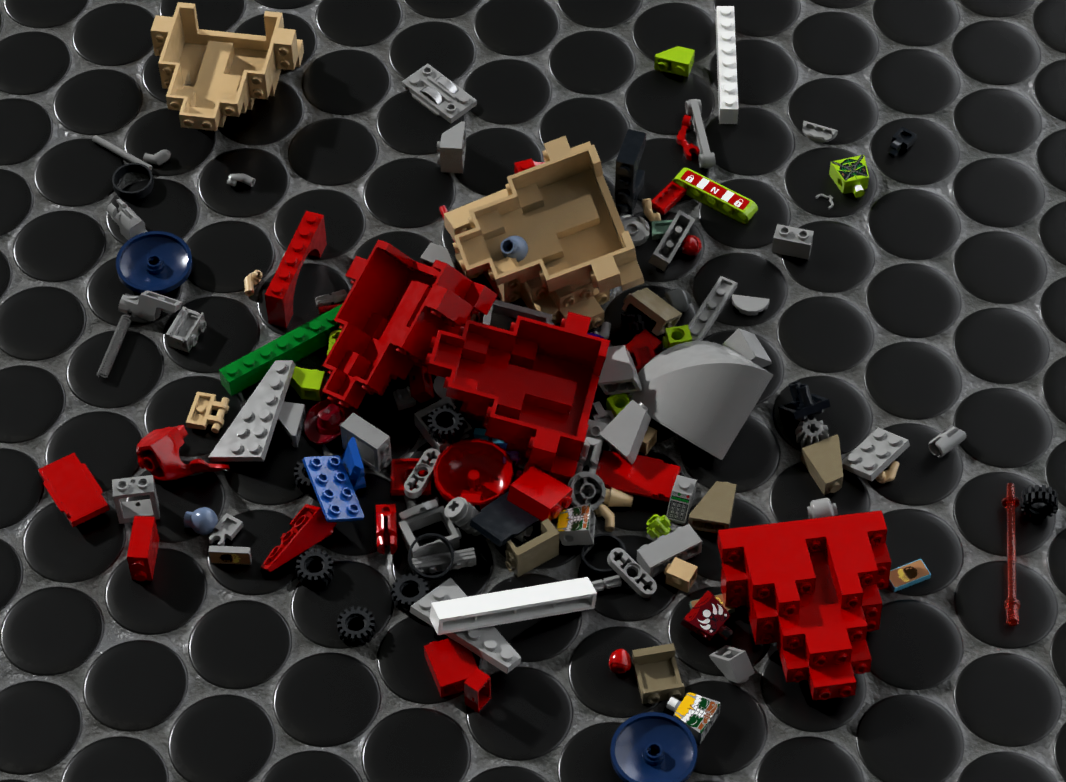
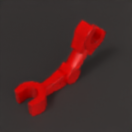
M684 115L676 142L683 147L685 157L688 160H692L691 153L699 156L700 150L692 143L689 144L686 140V132L690 129L692 116Z

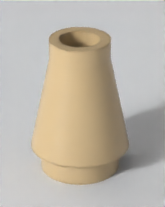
M612 487L611 489L606 488L603 504L607 505V507L632 506L633 495L626 494Z

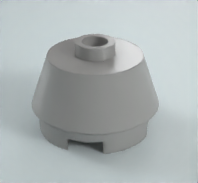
M588 471L579 472L569 480L567 486L573 489L571 495V505L573 507L591 503L592 509L596 510L604 502L606 494L605 484L595 473Z

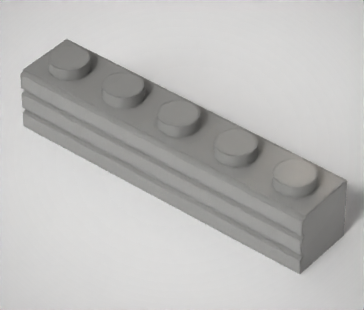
M474 548L454 551V561L450 570L476 565ZM450 552L416 557L412 558V562L421 573L433 574L445 571L449 567L451 554Z

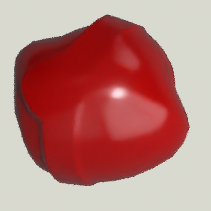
M688 235L684 238L682 242V252L684 254L697 255L701 250V240L697 236Z
M618 649L612 652L609 658L610 670L617 674L630 670L631 657L626 650Z

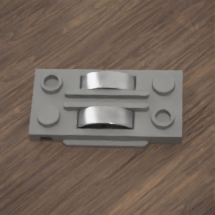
M428 63L402 81V87L408 88L414 99L435 115L442 116L449 123H453L477 105L475 98Z

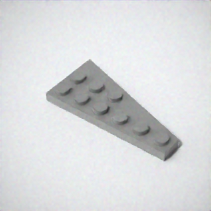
M280 360L273 363L208 456L211 462H253L265 460L295 368L293 360Z
M450 577L411 605L410 613L433 627L429 619L431 603L468 596ZM494 626L445 634L506 674L521 663V656Z

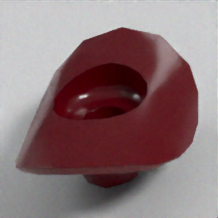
M326 399L318 402L308 411L303 422L304 432L310 442L316 445L327 444L341 435L340 425L352 413L359 417L361 415L351 406L347 409L340 404Z

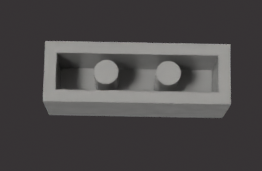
M679 210L648 262L665 271L695 219Z
M690 524L678 527L666 536L662 535L656 541L642 545L637 550V563L653 578L664 572L667 564L672 563L675 557L686 561L701 553L702 540Z

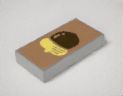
M209 546L210 563L251 565L252 556L249 547Z

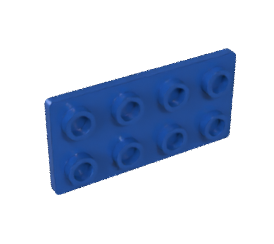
M339 455L304 457V466L326 521L363 520L365 516Z

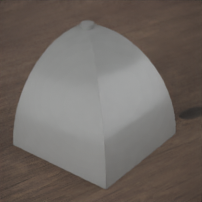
M691 341L670 347L652 358L638 373L642 390L625 394L630 401L633 399L637 404L642 402L649 409L647 413L652 419L722 460L772 379L773 374L724 345L709 341Z

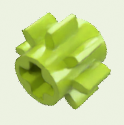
M655 514L646 523L648 526L646 528L648 530L647 533L652 539L656 536L657 538L662 535L666 536L671 531V521L666 515L660 517L658 514Z

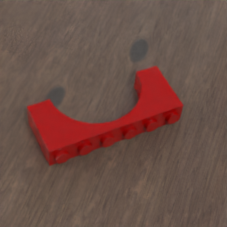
M310 211L305 212L265 293L269 324L287 328L293 316L294 293L301 267L307 255L321 258L327 245L324 215Z

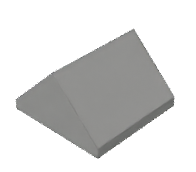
M738 328L722 344L760 367L772 364L771 359L754 333Z

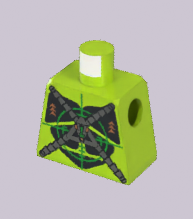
M860 155L831 161L829 175L843 194L853 192L857 198L865 194L864 190L868 188L869 181L865 156Z

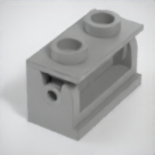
M777 224L773 237L772 253L809 260L814 231Z
M183 306L166 333L168 346L189 353L192 346L196 345L200 333L204 332L206 328L204 313L200 314Z

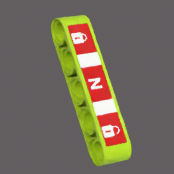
M683 168L672 180L687 189L686 195L740 223H748L758 211V206L754 201L689 168Z

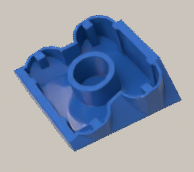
M351 437L341 460L354 492H356L358 489L366 487L364 466L355 438Z

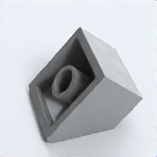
M463 121L442 133L441 141H437V152H440L437 157V164L441 165V172L463 173L466 151L465 122Z

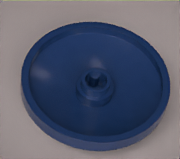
M150 231L132 237L121 247L116 257V269L120 281L128 289L139 294L147 290L158 294H165L175 290L187 280L193 265L191 251L185 241L172 233L164 231Z
M647 712L635 715L619 726L611 741L610 758L616 774L623 782H685L691 776L696 766L697 744L690 729L679 719L665 713Z

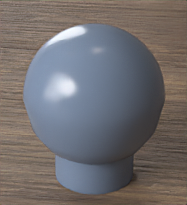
M510 236L501 242L500 248L505 258H516L517 262L526 257L528 245L522 237Z
M208 507L198 508L194 512L187 511L184 515V526L192 528L195 533L200 535L212 533L218 523L216 513Z

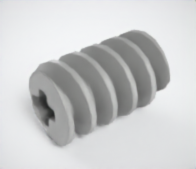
M457 497L452 499L445 507V516L454 522L456 526H459L466 534H471L474 537L481 534L470 526L471 519L481 512L472 506L471 503L467 502L465 498Z

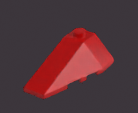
M305 504L291 521L290 525L292 528L290 531L283 533L280 537V546L272 549L261 568L268 572L275 570L322 541L325 537H329L337 523L327 522L320 507Z

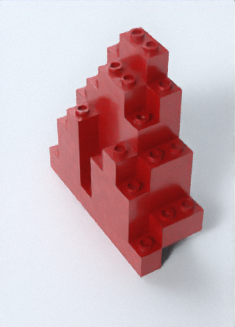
M378 239L368 259L356 256L345 275L351 279L350 283L353 286L334 319L335 322L340 324L339 328L342 331L322 365L328 369L327 373L330 375L322 392L328 395V400L340 404L347 409L350 406L358 409L366 393L374 396V394L383 396L391 379L396 381L399 378L405 381L413 365L418 368L421 366L428 368V365H425L428 353L432 354L433 348H430L432 337H437L438 330L458 335L460 327H465L466 320H470L473 314H488L498 294L485 285L473 282L447 263L435 260L432 267L413 260L390 243Z
M569 311L567 318H562L560 327L519 315L517 316L516 323H511L509 331L467 319L465 327H460L458 335L438 330L437 337H432L430 348H433L432 354H427L425 365H428L427 373L446 378L443 388L447 389L446 397L465 401L464 404H468L466 412L485 417L483 427L487 428L486 436L504 440V443H508L506 451H519L521 455L529 458L528 466H535L546 470L550 476L568 485L569 480L575 475L589 426L587 424L610 340L587 334L591 317Z
M882 510L718 530L717 544L722 560L721 592L725 607L746 605L755 645L776 642L786 682L808 680L813 700H826L855 695L856 679L854 674L870 672L872 659L866 641L867 631L878 630L880 627L882 600L879 590L888 588L891 559L886 545L887 526Z

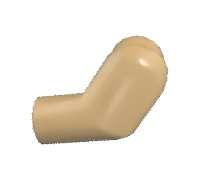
M651 198L642 199L643 212L649 222L661 221L660 213H653Z
M254 270V272L245 277V295H254V286L263 277L260 270Z
M894 460L887 470L875 478L876 481L882 484L893 481L900 463Z
M599 505L594 510L597 517L603 516L605 519V531H614V513L606 505Z

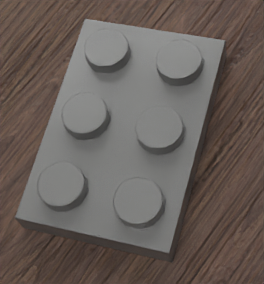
M878 427L842 460V468L873 481L910 446L909 440Z

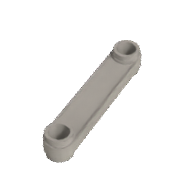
M689 99L685 101L686 114L692 116L691 120L700 150L699 166L704 169L715 167V154L710 152L701 117V100Z

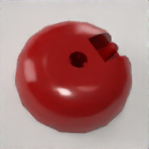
M482 439L461 440L448 446L438 456L434 466L435 486L446 502L449 503L454 498L462 497L474 507L475 505H480V510H482V508L509 491L514 479L513 463L506 451L493 442ZM503 454L507 459L506 463L504 464L502 463Z

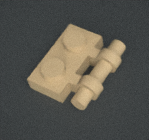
M197 392L186 420V426L206 430L207 425L210 424L213 425L211 431L218 433L220 428L223 427V418L228 413L230 400L223 397L221 402L216 401L215 394ZM213 410L218 411L216 416L211 415Z

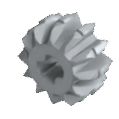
M815 417L812 420L806 418L805 421H800L795 429L796 442L800 443L801 448L829 438L827 425H823V420L816 421Z

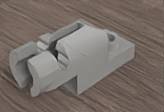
M120 198L116 200L119 204L118 211L112 203L108 205L107 212L119 225L121 234L127 240L141 233L148 232L143 220Z
M148 290L141 293L140 296L125 293L119 302L118 311L125 314L132 312L133 317L154 321L160 317L161 310L169 314L180 310L182 301Z
M591 419L588 420L587 425L589 426L575 474L582 472L584 467L589 468L588 472H596L604 441L600 433L608 424Z

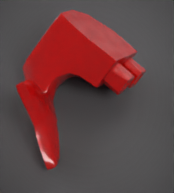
M184 425L153 430L142 438L136 447L139 466L152 473L153 477L157 480L172 481L194 473L230 469L229 465L210 464L202 459H194L187 465L183 463L179 456V449L185 443L183 438L188 435Z

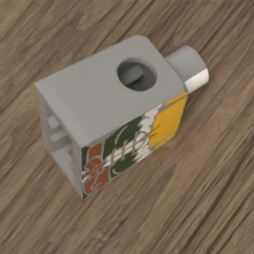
M591 503L560 512L558 523L553 525L559 532L562 545L594 544L596 517Z
M689 692L682 702L671 697L666 708L675 712L673 717L682 721L690 729L696 742L701 744L720 714L721 703Z

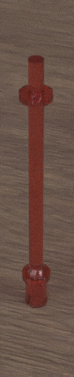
M1008 483L1006 485L1007 497L1002 499V505L1007 508L1008 599L1004 601V608L1006 609V624L1016 626L1019 623L1021 602L1016 599L1015 508L1020 505V500L1015 497V485Z

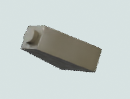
M836 434L802 448L801 461L822 493L826 495L839 491L843 483L839 436Z
M715 482L689 514L688 524H690L693 530L718 534V530L730 528L736 484Z

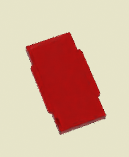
M603 450L595 474L602 479L605 488L611 489L612 487L624 493L669 502L676 477L680 474L681 466L664 463L661 459L637 455L635 462L631 464L619 453Z
M75 453L38 469L46 490L60 512L65 514L72 527L110 510L102 496L103 491L86 464H81Z

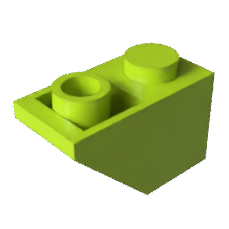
M677 46L655 55L654 69L688 77L694 64L695 50Z
M295 367L290 381L292 388L301 399L321 402L322 390L326 384L325 371Z

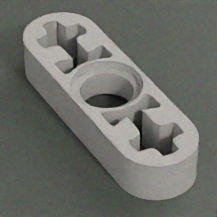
M427 449L404 483V492L407 497L415 499L422 495L434 475V466L440 455L437 449ZM421 470L428 472L424 477L417 475Z
M614 548L611 550L607 557L609 566L641 597H651L657 589L655 580L623 549ZM619 555L621 559L615 561L614 557H617ZM627 562L628 564L622 569V565ZM627 569H634L637 572V577H630L627 574ZM642 577L643 579L637 584L636 582ZM648 584L650 588L645 591L643 587Z

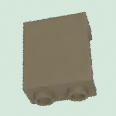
M648 288L637 290L632 294L629 293L623 301L625 304L622 310L627 311L636 307L657 322L651 331L656 336L664 334L665 328L675 327L682 316L681 312Z
M549 519L541 522V535L519 547H516L511 540L506 542L505 564L508 570L514 572L518 578L559 555V532Z
M674 643L632 650V664L642 704H656L660 701L669 700L671 697L677 700L684 697L685 686L681 681L676 663Z

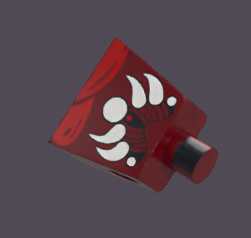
M709 590L680 623L707 641H710L715 634L727 641L733 633L725 625L730 614Z

